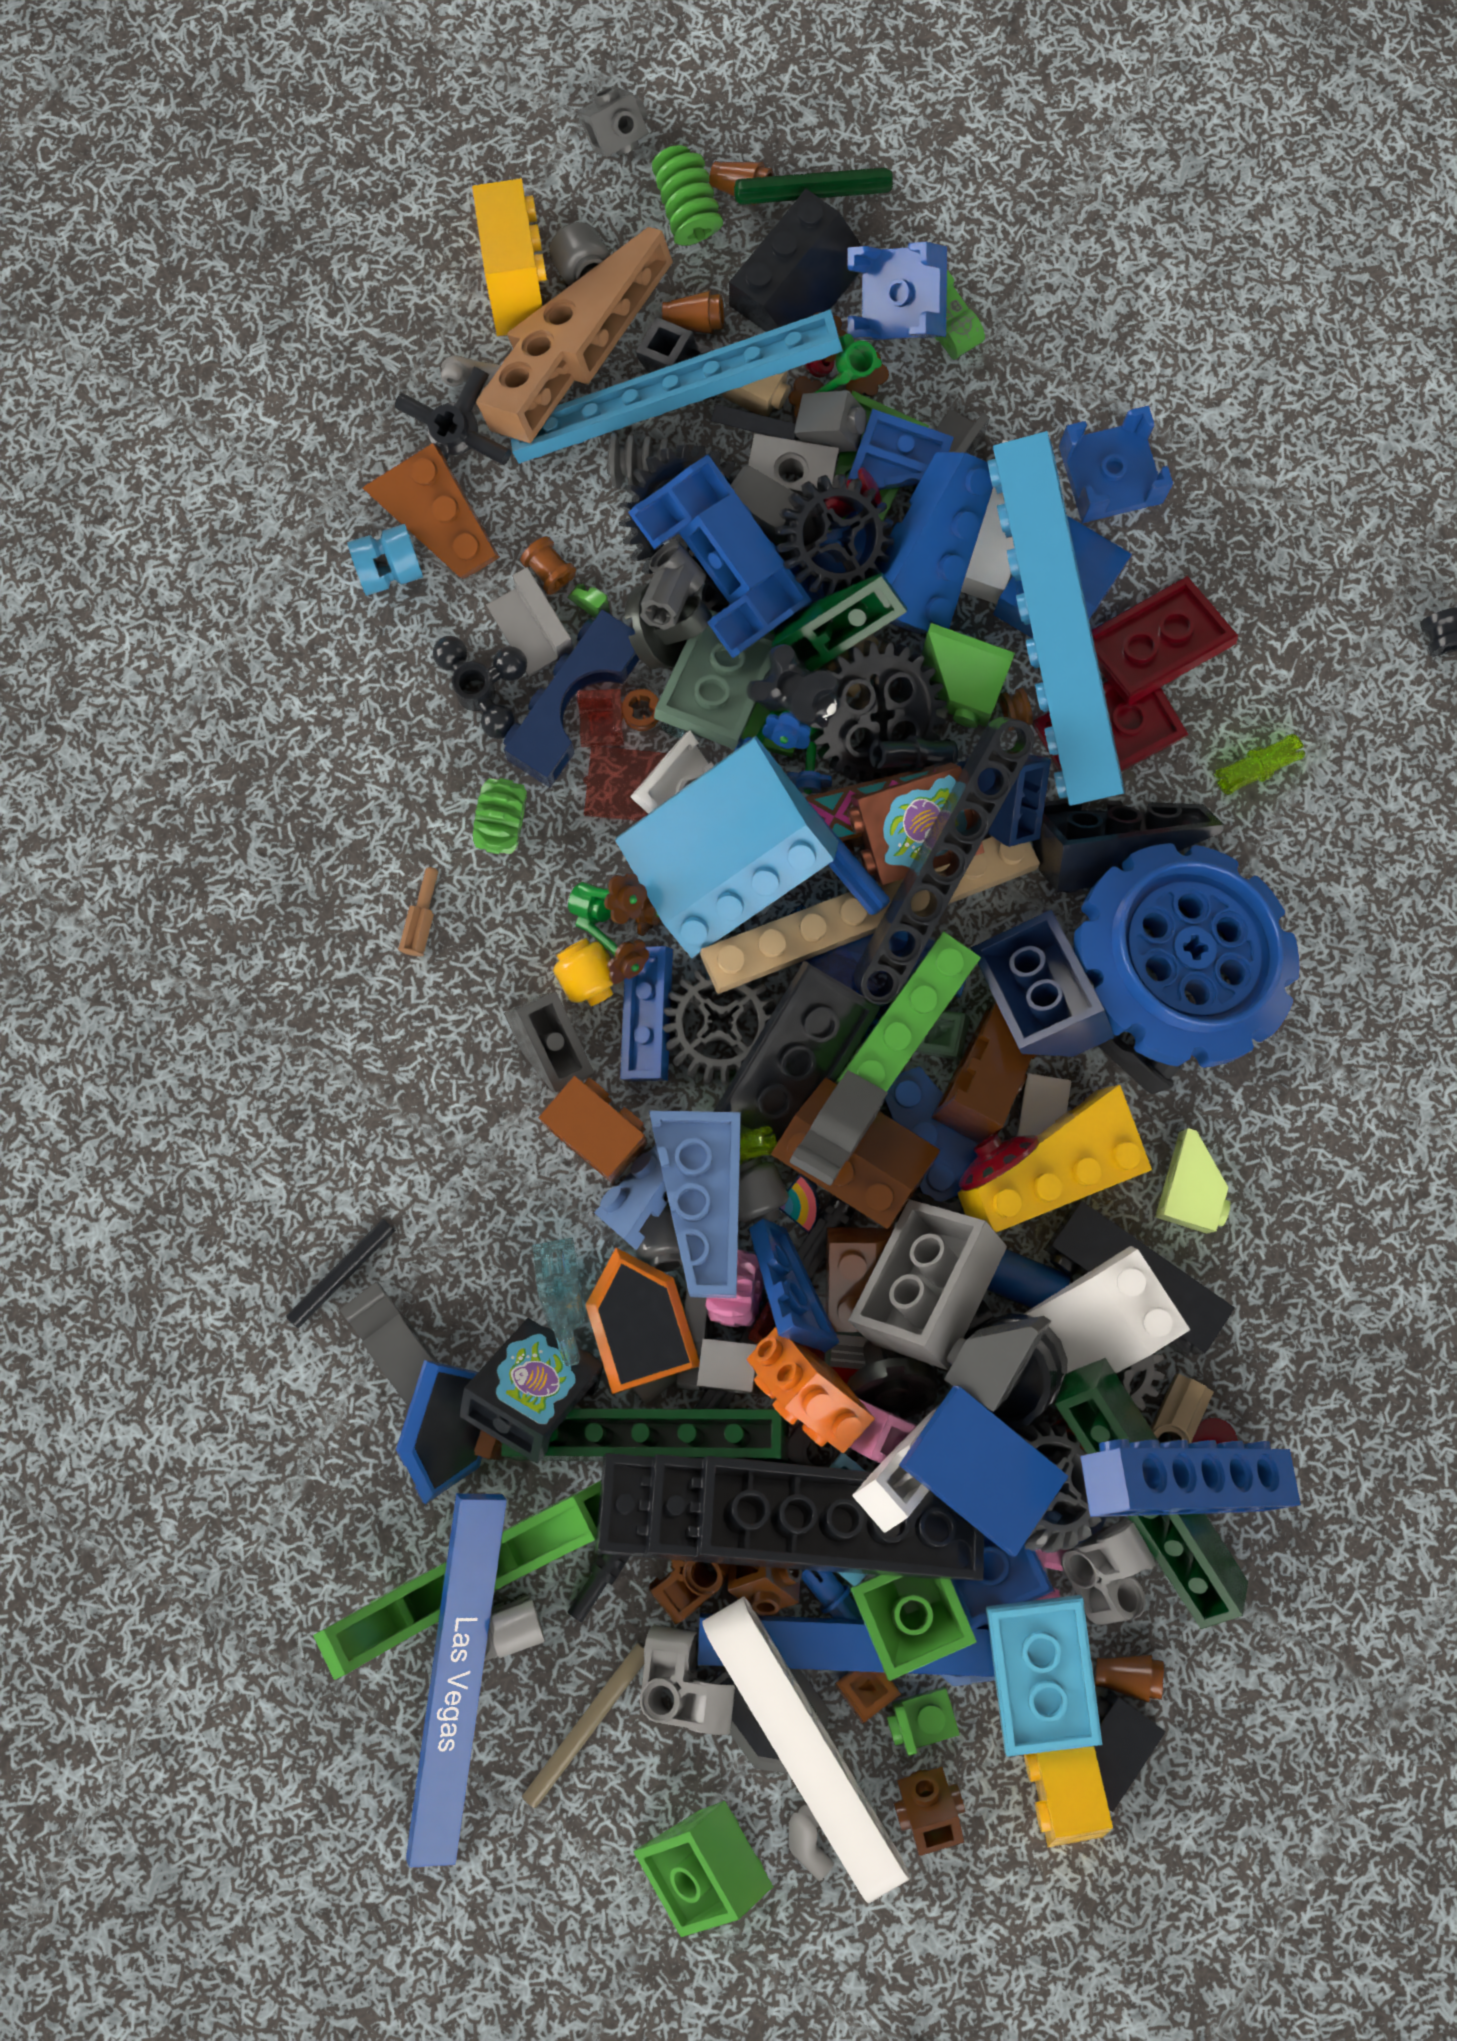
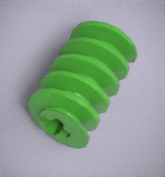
M677 145L670 146L655 156L652 162V171L656 176L657 188L661 191V201L665 205V214L670 223L671 233L674 235V243L680 246H690L718 232L723 226V218L717 213L719 205L713 199V187L708 184L709 173L703 169L705 167L704 157L698 153H690L688 147Z

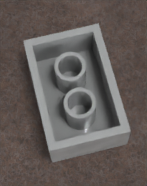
M909 1199L848 1321L873 1345L948 1370L951 1364L946 1359L960 1337L964 1338L1007 1246L985 1220Z

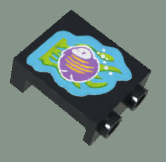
M527 1318L464 1387L460 1417L538 1464L548 1452L551 1434L586 1393L592 1396L598 1390L604 1367L603 1363L591 1352L580 1349L558 1336L552 1329L541 1326Z

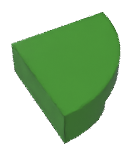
M577 584L567 597L594 618L598 616L601 610L607 613L610 612L608 595L595 587H591L587 591L584 584Z

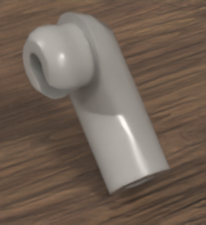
M452 355L447 357L441 364V378L449 386H459L463 381L467 382L475 366L489 374L485 385H488L501 365Z

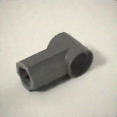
M676 540L661 547L650 560L649 568L654 573V576L641 602L642 611L640 617L649 626L660 627L663 630L676 625L688 596L698 591L707 576L702 567L682 544Z

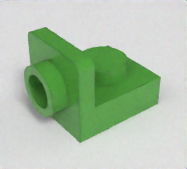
M945 1686L892 1702L895 1715L887 1717L895 1746L904 1744L908 1756L917 1754L916 1748L960 1735Z

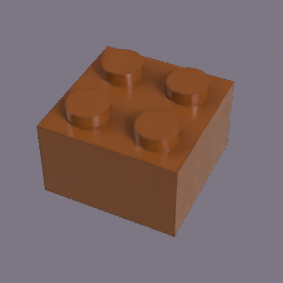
M574 1076L538 1118L549 1131L609 1182L614 1184L648 1144L643 1134L646 1130L645 1124L625 1107L619 1113L609 1105L612 1101L609 1098V1094L590 1077L583 1083Z

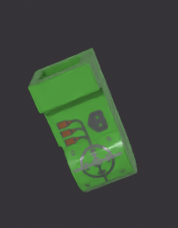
M947 270L946 337L934 338L941 343L950 357L956 360L985 340V334L976 314L967 307L954 288L955 280Z

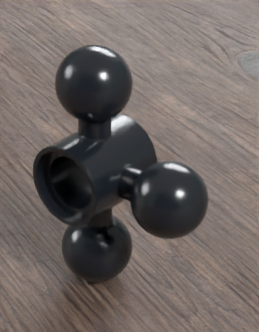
M455 636L440 638L434 645L433 658L440 668L454 671L452 686L459 703L467 710L483 712L481 726L489 737L494 739L505 738L510 728L516 723V720L510 708L493 702L495 698L494 683L500 679L515 681L521 678L527 669L525 654L514 646L503 647L496 652L493 658V666L487 669L481 663L474 661L466 662L467 648L461 639ZM477 680L485 683L483 689L476 694L464 692L465 686L471 681Z

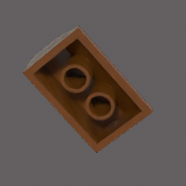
M825 1078L796 1113L771 1155L884 1228L890 1229L898 1221L908 1200H911L940 1154L941 1149L879 1111L850 1159L845 1162L831 1186L791 1164L790 1159L838 1085Z

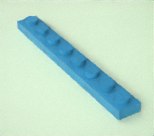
M830 309L557 405L531 444L510 437L512 452L518 463L539 458L562 448L582 443L585 440L614 430H620L634 423L660 416L683 406L703 401L706 398L732 389L741 388L755 381L781 374L787 370L842 352L832 311Z

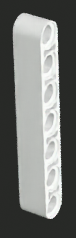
M742 1597L703 1620L702 1624L711 1645L865 1901L871 1903L910 1880L908 1869L899 1851L756 1612L753 1611L749 1601Z

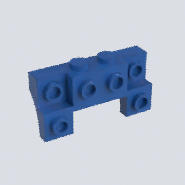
M709 455L690 465L662 488L636 504L628 512L654 549L680 534L730 605L716 614L707 623L732 658L759 641L812 601L801 584L795 581V576L791 570L785 569L783 565L784 560L777 552L776 546L766 537L754 520L750 509L742 503Z

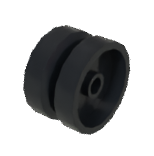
M1008 1313L992 1318L979 1329L1034 1317ZM1049 1326L1007 1400L994 1412L988 1409L1011 1429L1027 1426L1043 1413L1057 1398L1064 1375L1067 1373L1068 1359L1062 1342Z

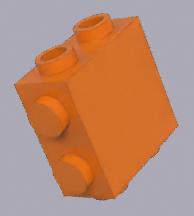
M777 1327L758 1343L756 1349L746 1359L758 1374L753 1379L755 1384L773 1400L776 1398L772 1404L775 1410L791 1424H794L798 1419L803 1422L802 1429L821 1447L829 1442L841 1453H844L875 1420V1417L833 1368L804 1345L779 1336Z

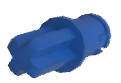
M802 1570L801 1579L821 1603L820 1611L822 1613L828 1612L833 1619L863 1620L856 1602L850 1596L851 1589L848 1585L842 1586L832 1572L816 1571L819 1575L816 1578L810 1570Z

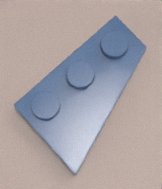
M656 1144L649 1152L642 1154L635 1160L631 1167V1172L618 1186L606 1192L600 1202V1207L594 1212L635 1250L638 1249L645 1238L639 1231L650 1214L654 1217H659L667 1205V1202L664 1200L666 1188Z

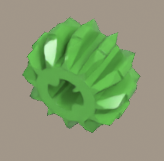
M489 778L483 784L480 796L478 797L472 837L476 848L485 849L486 852L499 855L500 853L512 854L515 851L521 836L526 809L527 792L524 785L513 783V780L500 778V780Z

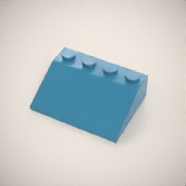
M757 736L746 742L615 839L634 874L637 875L638 881L646 887L647 896L661 921L691 958L699 954L702 948L712 945L834 861L839 842Z

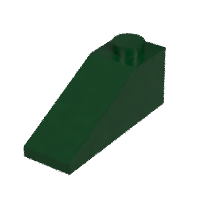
M880 573L815 601L777 626L772 648L780 644L792 646L797 657L804 662L807 670L814 671L906 613L908 608L883 573Z

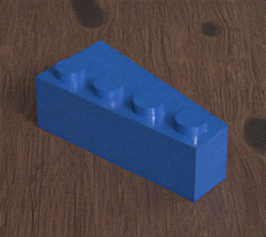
M935 453L909 500L911 504L910 509L902 523L897 522L890 534L895 540L894 544L888 546L886 550L890 559L887 563L875 561L880 572L883 573L908 608L906 613L890 622V624L921 635H927L931 623L949 629L993 490L988 462L968 453Z

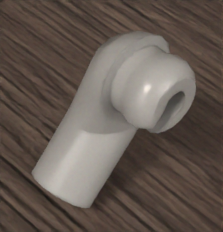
M803 1805L798 1813L792 1814L789 1820L788 1845L793 1856L820 1881L830 1872L835 1863L817 1845L816 1828L820 1825L808 1805Z

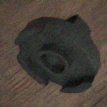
M647 583L633 588L627 597L625 619L632 618L635 631L634 635L629 636V640L639 659L649 668L675 667L687 640L699 635L709 626L707 622L712 618V614L699 596L689 595L674 627L663 630L660 627L649 626L640 617L642 611L641 602L650 584Z
M869 1341L865 1342L863 1353L866 1366L850 1376L847 1382L848 1387L859 1399L890 1413L899 1411L901 1418L918 1414L935 1403L937 1399L936 1388H939L935 1369L931 1365L873 1345Z

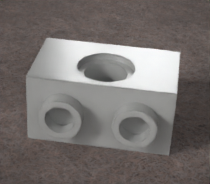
M754 433L748 466L753 467L804 497L801 485L805 482L810 481L817 488L818 477L827 475L833 485L839 448ZM786 473H794L801 479L790 483L784 481L781 476Z

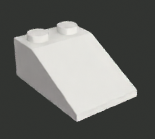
M1129 1246L1024 1313V1315L1032 1317L1045 1316L1051 1320L1049 1327L1061 1340L1068 1359L1067 1373L1103 1358H1106L1114 1372L1118 1373L1152 1355L1190 1330L1139 1250L1132 1246Z

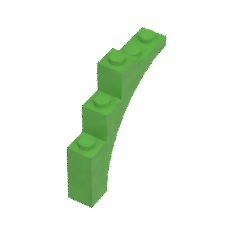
M601 1480L502 1531L494 1591L596 1540ZM447 1561L395 1587L369 1604L313 1635L334 1680L350 1673L439 1621Z

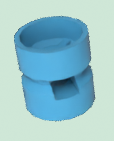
M405 524L383 530L381 538L377 540L368 535L347 542L357 575L366 596L389 589L390 583L393 580L402 585L423 578ZM385 554L389 565L378 568L375 558Z

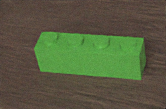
M943 932L928 950L902 987L898 996L892 1001L839 1076L836 1083L839 1084L847 1070L887 1092L981 957L946 932Z

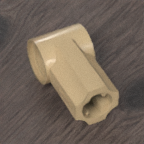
M1175 1374L1150 1427L1157 1439L1165 1432L1172 1436L1174 1441L1188 1440V1444H1190L1214 1392L1194 1379Z

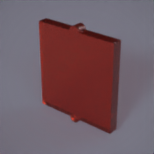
M591 746L588 776L583 779L584 784L587 785L584 816L639 821L648 815L630 796L667 753Z

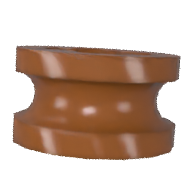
M1017 688L1013 695H1009L1007 692L1000 693L999 703L1003 717L1017 719L1029 726L1032 725V709L1025 690ZM1008 727L1009 731L1015 730L1013 727Z
M635 689L624 698L622 713L626 724L630 728L637 731H648L659 722V720L654 719V712L659 699L652 691ZM640 701L649 702V711L652 715L646 718L643 714V720L634 718V709L631 706L635 702L639 706L641 705Z

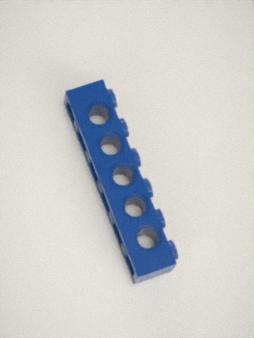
M1128 1439L1099 1443L1100 1452L1080 1456L1090 1517L1249 1513L1301 1505L1290 1449H1271L1270 1441L1244 1444L1243 1441H1231L1216 1444L1215 1440L1188 1444V1440H1177L1159 1444V1440H1145L1129 1444Z

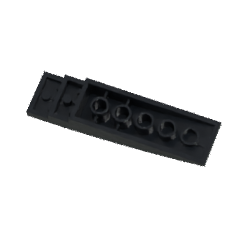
M605 1453L603 1456L595 1553L771 1568L983 1581L984 1534L930 1490L908 1518L884 1533L852 1496L872 1472L706 1456L704 1459L656 1454L654 1457Z

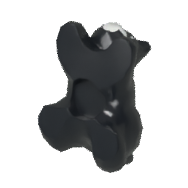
M780 644L773 647L768 653L771 667L763 680L749 682L746 690L748 698L774 712L787 710L800 722L807 725L817 723L821 728L827 727L829 719L835 715L836 710L841 706L839 699L834 693L839 688L838 678L827 671L807 670L802 659L797 657L796 652L790 645Z

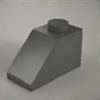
M743 466L730 486L742 503L750 509L754 520L766 537L775 546L787 543V536L777 535L775 529L778 526H789L790 522L782 519L779 513L783 508L796 511L788 500V497L795 492L753 467ZM812 510L807 515L803 527L804 546L814 538L816 533V527L812 520L815 514ZM790 551L779 553L782 559L792 558Z
M556 991L541 994L504 1013L522 1053L552 1092L563 1089L574 1076L581 1080L594 1073Z
M1039 1316L982 1328L967 1340L960 1337L946 1359L952 1366L944 1380L953 1386H960L979 1403L994 1412L1007 1400L1051 1320L1045 1316Z

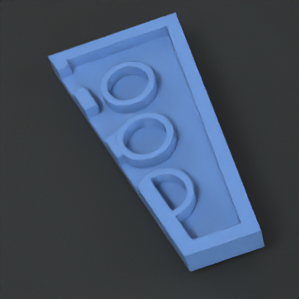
M649 1111L689 1296L698 1298H737L741 1112Z

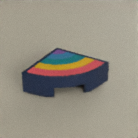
M800 1173L787 1189L789 1193L788 1201L778 1209L809 1233L821 1215V1209H819L820 1200L816 1191L818 1188L817 1184Z

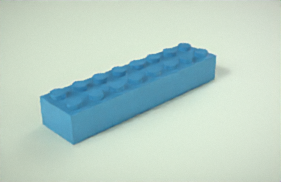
M1045 431L993 445L995 459L987 461L993 488L996 489L997 494L1003 493L1005 504L997 505L1002 531L1005 532L1006 538H1013L1014 549L1007 550V557L1012 577L1015 578L1016 582L1022 581L1024 593L1016 595L1021 621H1024L1025 625L1031 624L1034 637L1026 639V646L1031 666L1034 669L1040 668L1043 682L1035 684L1040 710L1050 712L1052 727L1045 728V735L1050 755L1058 754L1062 771L1054 772L1059 799L1068 797L1069 806L1125 794L1054 451L1048 432Z

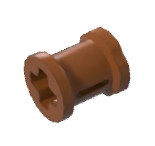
M544 536L533 542L524 551L520 561L525 568L531 567L544 583V591L552 595L575 577L577 569L572 563H566L553 548L554 541L550 537Z

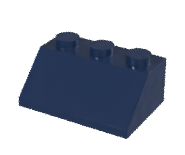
M1052 909L970 947L971 951L981 957L977 964L1021 1054L1074 1057L1115 1038L1105 1009Z

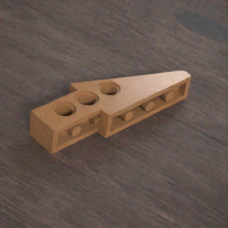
M647 227L508 332L507 336L513 350L505 358L501 367L476 400L490 431L531 444L573 382L590 383L673 263L662 230Z

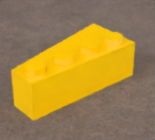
M1119 1084L1096 1090L1086 1097L1085 1101L1073 1110L1067 1111L1055 1120L1054 1124L1037 1135L1040 1141L1037 1148L1015 1167L982 1186L967 1191L960 1190L957 1193L965 1215L985 1220L997 1233L1151 1171L1152 1168Z

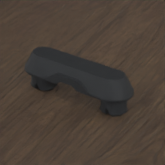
M1114 1035L1115 1038L1098 1045L1101 1050L1150 1094H1156L1172 1088L1174 1085L1172 1077L1182 1069V1065L1177 1067L1153 1059L1150 1060L1148 1057L1136 1052L1135 1049L1130 1048L1121 1040L1120 1035Z

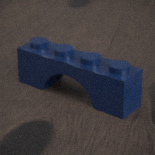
M604 610L600 611L595 620L590 618L584 623L577 636L579 643L570 655L564 653L553 669L552 674L555 676L546 689L541 687L537 690L528 705L530 712L522 724L515 723L506 734L503 744L505 745L504 752L507 761L547 787H552L575 754L572 741L563 728V718L567 705L579 691L592 684L602 682L624 684L640 661L629 640V636L635 634L634 629Z

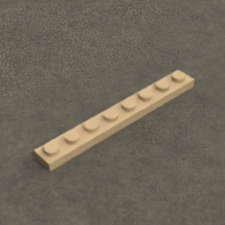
M994 837L983 840L982 844L985 853L973 857L948 904L1035 871L1040 862L1030 842L1008 847ZM950 864L935 868L934 870L936 872L943 871ZM903 879L886 885H881L876 881L890 898V903ZM927 890L919 891L912 897L911 908L913 911H921L926 908L930 900ZM848 892L702 948L700 956L717 994H720L873 934L890 903L880 913L871 915L854 895Z

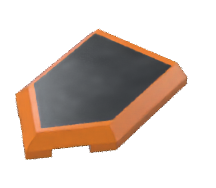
M615 1248L585 1304L612 1395L698 1368L700 1364L674 1278Z

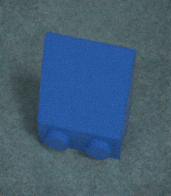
M1067 516L1090 622L1132 554ZM1012 577L1000 595L993 615L1029 637L1034 638L1031 624L1025 625L1024 621H1021L1016 595L1024 593L1022 581L1016 582L1015 578Z

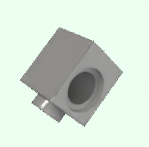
M703 1339L697 1386L708 1390L758 1395L759 1387L753 1381L758 1374L746 1360L756 1349L757 1345Z

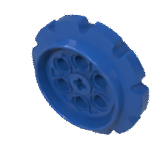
M1168 843L1150 846L1132 853L1122 863L1124 871L1118 867H1111L1092 887L1081 906L1082 912L1088 916L1090 921L1083 922L1074 932V953L1087 977L1093 982L1094 991L1105 1009L1113 1034L1118 1036L1124 1031L1131 1033L1135 1038L1134 1049L1136 1052L1167 1065L1178 1067L1188 1061L1191 1055L1197 1059L1198 1064L1203 1068L1234 1061L1253 1050L1252 1039L1256 1042H1262L1272 1036L1285 1020L1293 1004V998L1287 994L1285 987L1299 978V952L1295 935L1291 932L1283 931L1279 925V919L1285 915V910L1265 882L1256 875L1250 879L1243 878L1237 870L1238 861L1217 850L1194 845L1184 855H1181L1175 845ZM1178 906L1186 910L1189 918L1182 915ZM1143 925L1148 926L1152 930L1154 938L1145 932ZM1217 929L1222 931L1227 941L1218 935ZM1146 967L1153 970L1157 976V981L1150 978ZM1220 971L1228 976L1230 984L1223 980ZM1184 991L1192 994L1196 1004L1191 1003L1187 999Z

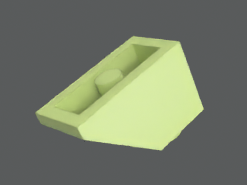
M1187 1128L1178 1134L1155 1217L1207 1234L1217 1231L1218 1226H1224L1229 1215L1231 1202L1226 1200L1228 1186L1196 1130Z

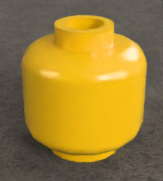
M584 938L556 954L559 961L555 964L553 972L571 1002L580 1003L587 1000L592 1007L614 994L610 988L613 985L609 980L610 971L607 969V964L612 958L600 942L590 943L587 938Z

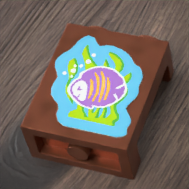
M949 763L936 767L933 773L868 794L862 795L857 793L851 795L853 807L848 808L847 812L854 833H861L866 849L860 851L862 865L871 876L874 875L875 880L881 885L904 879L962 772L961 766ZM964 809L956 816L955 827L958 832L965 831L972 825L973 813L971 809ZM982 843L975 855L985 853ZM948 849L936 854L933 860L934 869L951 863V853Z

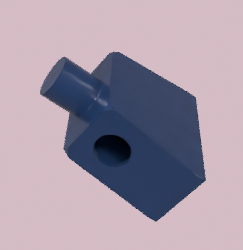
M1030 754L987 832L1002 844L1011 847L1040 839L1051 759ZM960 761L956 765L961 766L963 770L967 761ZM987 768L979 774L977 783L980 791H987L993 786L995 773L992 768Z

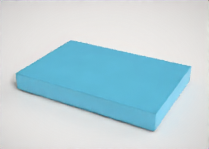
M1081 1595L986 1606L1006 1756L1103 1745L1083 1597Z

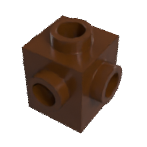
M730 1564L727 1591L738 1599L745 1597L751 1604L753 1611L761 1616L775 1614L780 1609L799 1603L802 1570Z
M943 1767L932 1770H919L912 1773L909 1777L897 1780L902 1800L893 1802L901 1831L911 1829L919 1856L965 1843L958 1814L966 1812L957 1783L948 1785Z

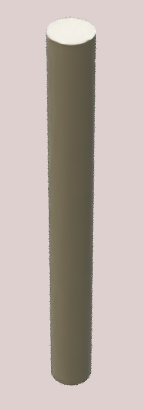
M636 1643L524 1792L522 1798L531 1807H538L645 1663L644 1646L642 1644Z

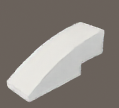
M937 1407L898 1444L852 1495L884 1533L908 1518L929 1492V1489L905 1471L899 1464L934 1415Z

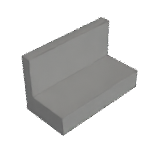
M528 567L512 575L515 589L486 604V607L509 645L519 648L527 658L526 673L530 677L558 661L564 653L571 654L573 647L570 636Z

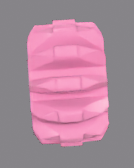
M738 1250L737 1298H707L705 1306L708 1310L707 1314L710 1321L737 1328L739 1326H751L755 1321V1317L759 1314V1304L762 1301L761 1294L764 1286L762 1273L755 1254L748 1253L745 1250Z

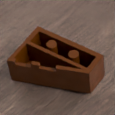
M995 999L988 1004L931 1117L976 1143H980L990 1135L999 1134L1007 1120L1015 1097L1027 1079L1026 1070L1031 1059L1033 1060L1037 1056L1035 1054H1021Z

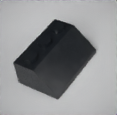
M805 189L729 281V306L765 332L808 318L816 312L828 311L860 274L859 272L848 270V247H861L862 245L839 211Z

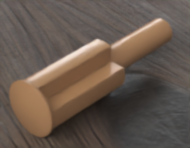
M428 867L425 869L416 906H409L398 948L404 954L416 957L424 956L434 916L429 907L438 876L436 868Z

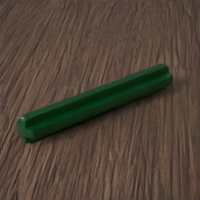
M883 167L743 178L736 180L734 183L735 201L739 204L747 205L796 201L805 189L819 198L889 193L893 188V173L891 170Z

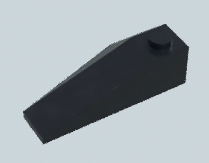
M1068 799L1045 802L1040 839L1033 840L1032 842L1035 854L1040 862L1038 866L1040 873L1057 892L1073 893L1079 889L1093 887L1111 867H1118L1124 871L1122 863L1138 850L1154 845L1171 843L1175 845L1177 851H1181L1222 833L1224 824L1204 804L1151 802L1148 804L1146 812H1140L1135 808L1123 806L1122 801H1107V811L1081 810L1082 803L1069 806Z

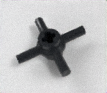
M474 366L456 403H446L432 409L404 393L399 394L397 397L395 408L428 426V436L431 443L439 447L446 461L449 455H460L470 449L483 454L501 465H505L510 459V449L478 433L477 419L472 412L476 400L489 377V374ZM452 424L457 426L454 434L448 432Z

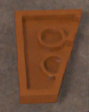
M430 444L362 487L401 524H405L407 530L460 578L464 579L500 558L436 444Z

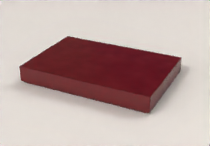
M1188 576L1091 630L1099 670L1128 706L1236 645L1238 640V634Z
M1109 681L1103 683L1121 772L1176 744L1189 735L1161 687L1128 706ZM1050 712L1033 720L1032 723L1048 753L1045 728L1052 727ZM1051 754L1050 756L1059 771H1062L1059 755Z

